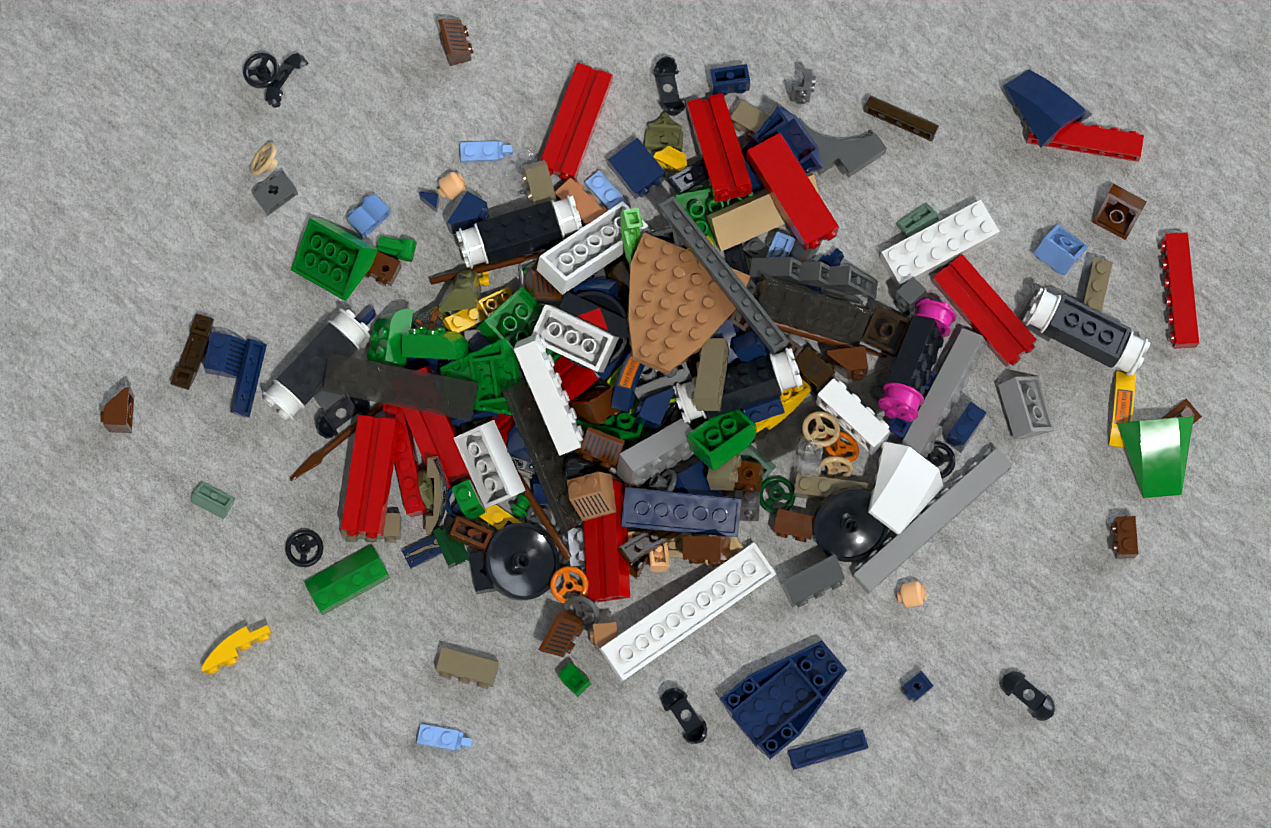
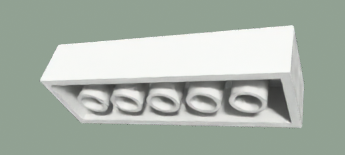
M979 200L882 251L880 259L899 290L912 277L919 280L953 262L961 254L966 255L998 238L1000 231L983 202Z
M622 201L542 254L539 257L536 270L563 295L566 291H569L625 253L621 234V211L630 208ZM643 220V227H640L641 236L648 230V225Z
M537 333L517 341L514 351L560 456L580 448L585 434L581 425L578 426L576 423L577 415L574 408L569 407L568 401L570 399L566 390L563 391L561 388V377L558 372H554L553 366L555 364L551 355L546 353V342Z

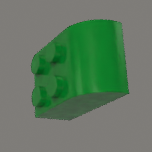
M401 309L380 316L375 321L373 331L370 334L371 345L367 353L368 366L387 371L405 366L406 357H402V334L409 332V329H411L413 310Z
M419 326L415 327V329H409V332L402 334V357L457 360L470 354L466 338L458 332L445 331L444 327H435L433 330H427V327Z
M738 409L710 418L686 436L690 450L709 468L715 471L751 444L756 435V424Z

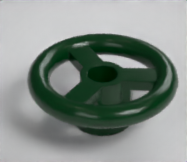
M773 476L764 480L760 490L761 507L772 514H777V509L788 511L793 506L796 498L794 496L795 488L792 483L780 476ZM775 482H781L786 485L790 494H785L783 487L776 485ZM770 484V498L765 503L763 492L765 487ZM774 492H779V493H780V496H779V497H775V496L773 495V493H774ZM788 500V503L781 508L771 507L775 501Z

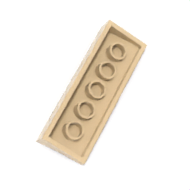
M807 173L806 175L818 192L815 174ZM767 190L707 215L717 246L721 252L787 223Z

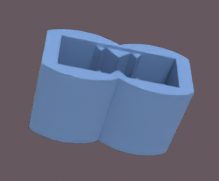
M375 194L365 197L361 202L362 205L358 209H352L348 214V224L363 239L391 214L390 209Z

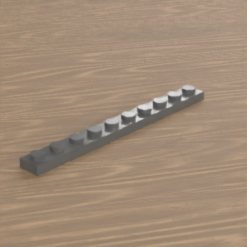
M672 196L660 203L657 209L771 353L774 354L787 346L789 340L676 198Z

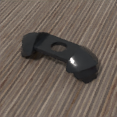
M295 53L286 58L280 67L278 75L279 78L281 74L285 73L283 78L280 80L277 78L272 85H267L264 99L273 108L280 107L281 96L283 95V91L280 89L293 69H300L309 64L302 55Z
M665 56L656 63L654 76L657 78L661 107L667 114L676 116L685 109L686 104L685 100L680 99L675 79V75L679 73L678 65L674 58ZM670 84L673 92L666 93L663 90V86Z
M361 392L346 394V398L327 413L324 414L322 412L316 420L317 434L326 439L336 436L338 434L337 428L356 414L364 415L369 410L370 402L368 397ZM340 408L346 410V417L343 419L336 417V411Z
M571 459L564 467V478L578 473L588 475L596 472L611 474V472L600 465L589 463L582 459Z
M1012 671L1003 675L1001 681L1002 690L1007 696L1013 694L1033 711L1031 714L1033 718L1045 721L1053 717L1055 704L1050 695L1045 696L1025 679L1026 675L1023 673ZM1030 689L1034 692L1033 700L1029 701L1024 698L1023 693L1025 690Z
M678 688L665 690L661 696V704L664 706L665 711H672L686 732L683 738L690 744L702 743L707 736V724L705 720L701 721L687 700L688 695ZM689 710L692 716L689 721L682 720V711Z

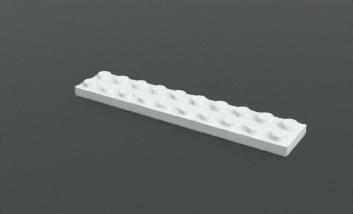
M754 542L599 650L622 682L775 576L776 573Z

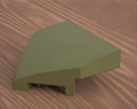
M664 112L658 120L648 124L645 136V147L647 150L661 151L670 146L682 152V126L677 125L670 118L669 114Z
M427 470L419 471L418 485L422 500L427 509L434 510L433 481L427 477Z

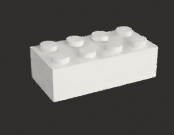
M545 304L532 335L538 333L540 338L543 337L548 349L597 372H604L619 337L547 304Z
M833 378L817 395L816 404L825 412L834 416L839 425L866 451L873 455L882 446V443L888 439L890 433L889 426L883 420L879 421L874 416L875 413L869 407L865 408L860 403L861 400L854 393L851 395L846 390L847 387L840 380L836 381Z
M494 420L454 437V441L485 508L526 491Z

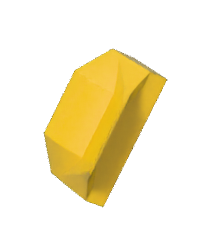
M670 146L656 152L654 155V159L661 167L675 174L688 167L686 154Z

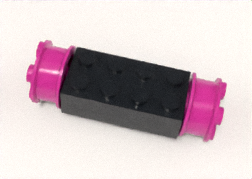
M922 298L917 302V312L911 317L909 328L888 378V383L884 385V396L878 400L879 407L885 411L887 417H898L908 422H913V420L918 418V407L924 403V386L926 381L930 379L931 368L937 361L938 350L943 346V337L950 335V325L956 320V314L949 308L950 305L948 303L937 302L927 298Z

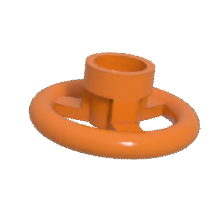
M840 431L839 437L846 439L851 445H847L838 438L832 447L827 446L825 449L831 457H844L847 451L853 452L852 456L844 457L853 462L859 456V446L853 437ZM827 434L824 441L831 439L832 435Z
M565 566L553 574L550 589L554 598L560 603L565 604L568 599L563 598V596L567 592L580 591L581 593L578 596H586L588 580L579 568ZM569 572L576 573L581 578L583 586L579 585L576 578L570 577ZM563 574V588L557 592L556 581ZM568 582L573 584L571 589L567 587Z

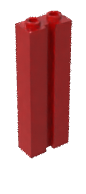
M577 62L540 160H545L550 176L552 174L559 176L563 181H567L570 178L574 181L576 180L610 90L613 74L602 70L597 71L590 66Z
M724 94L708 96L709 99L706 100L699 98L687 101V112L714 201H727L731 198L752 194L751 180Z
M781 133L747 150V160L804 251L809 248L811 250L817 248L823 239L829 241L837 236L839 225Z
M963 254L933 277L932 283L977 334L984 337L989 349L1005 367L1010 364L1014 366L1021 360L1020 356L1023 353L1028 354L1035 348L1034 344L1037 339Z
M563 355L554 362V372H558L561 377L562 383L560 385L562 390H566L570 401L568 403L577 398L598 380L593 369L578 366ZM530 386L523 392L516 415L505 416L504 413L498 414V419H495L493 415L484 422L485 424L492 420L495 421L507 450L508 434L523 412L527 411L543 419Z
M430 366L392 381V387L426 467L427 458L438 456L446 475L447 488L453 485L452 482L459 480L461 483L470 479V474L454 441V437L459 436L455 425L453 426L450 413Z
M358 415L341 529L347 532L346 535L358 537V534H366L365 537L377 539V536H383L400 426V422L396 419Z
M612 478L616 513L584 521L586 577L588 580L587 598L597 603L631 598L629 565L617 551L618 547L628 542L627 527H622L625 483L618 482L615 478Z

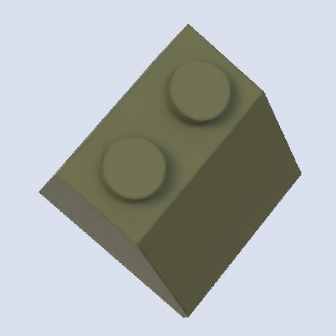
M463 270L455 276L443 293L439 312L477 308L482 291L477 270Z

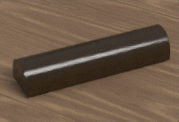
M871 95L866 102L865 113L933 142L939 125Z

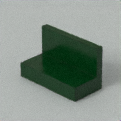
M451 526L442 530L439 527L433 530V533L448 568L450 569L470 560L464 544L447 537Z

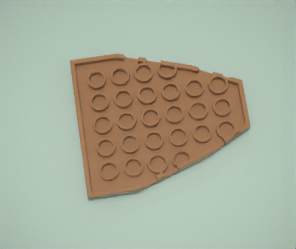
M645 232L643 233L629 266L630 281L627 322L630 330L631 356L633 361L665 374H670L675 370V367L684 363L689 356L698 352L707 343L718 328L734 313L736 307L691 251ZM731 268L742 283L747 286L750 275Z

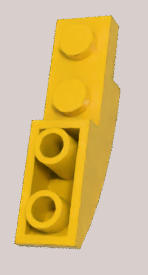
M508 286L479 300L477 308L461 310L446 317L443 323L448 331L462 333L471 330L484 322L513 293Z
M802 380L803 385L799 389L795 386L784 390L780 399L785 413L755 423L756 433L765 427L770 430L785 419L812 390V386Z
M266 625L250 633L248 627L245 626L236 631L212 651L201 667L202 672L212 675L220 671L219 668L226 665L229 667L236 664L237 659H240L239 650L241 652L246 651L252 647L251 644L256 642L263 643L270 639L269 636L273 635L270 627Z

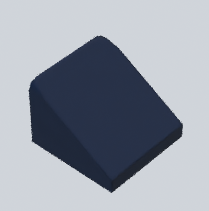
M420 192V200L435 212H438L439 195L436 193Z
M366 306L354 319L359 323L363 322L367 326L376 317V312L373 308Z

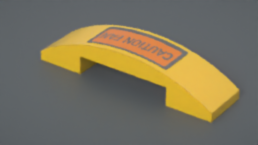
M1116 371L1109 446L1126 448L1117 423L1132 422L1135 373L1133 376L1130 375L1128 377L1126 372Z

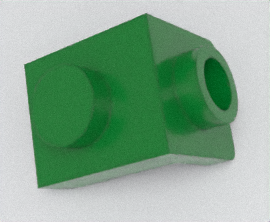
M572 662L565 666L557 675L562 683L577 697L591 685V682Z

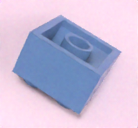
M1057 224L1045 236L1034 252V255L1040 261L1051 266L1056 273L1065 276L1088 246Z

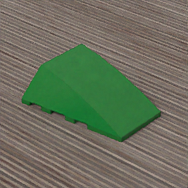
M505 338L440 367L446 406L508 415L517 414L523 396L519 364L515 352Z
M1194 417L1117 423L1143 498L1182 495Z

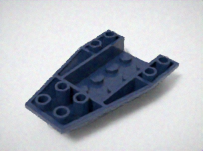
M821 640L749 674L721 697L720 701L729 716L753 745L771 760L800 736L847 669Z

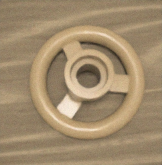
M267 143L256 153L250 165L252 175L258 176L265 171L271 172L276 167L275 144ZM271 148V151L265 154V152Z
M817 411L805 418L802 431L806 440L818 447H827L835 443L839 438L840 425L831 414ZM821 417L830 420L834 425V429L828 428L823 424ZM812 419H815L816 426L810 435L808 425ZM827 434L832 435L831 439L823 441Z
M828 456L815 467L816 476L845 480L853 472V464L848 459L839 456ZM824 465H826L828 469V472L825 475L821 473V468ZM839 472H845L842 475L832 477L834 474H837Z

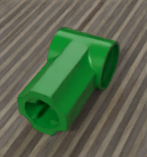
M380 236L377 251L382 254L396 256V258L402 261L412 262L417 242L406 238L398 240Z

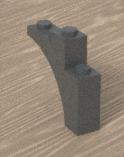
M800 117L798 118L819 148L823 168L813 171H816L819 176L838 163L839 165L837 166L840 172L850 178L886 154L887 148L876 133L860 140H835L815 132Z

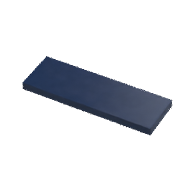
M625 487L622 527L738 537L742 498Z

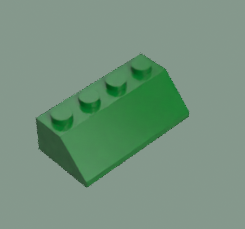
M371 544L304 581V584L323 616L390 579V576Z

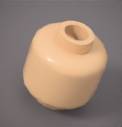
M450 172L439 180L440 188L438 192L443 198L447 197L450 200H454L465 192L467 183L460 173Z
M918 581L904 583L901 585L900 591H897L899 603L902 602L906 608L921 606L924 600H927L925 586L921 585Z

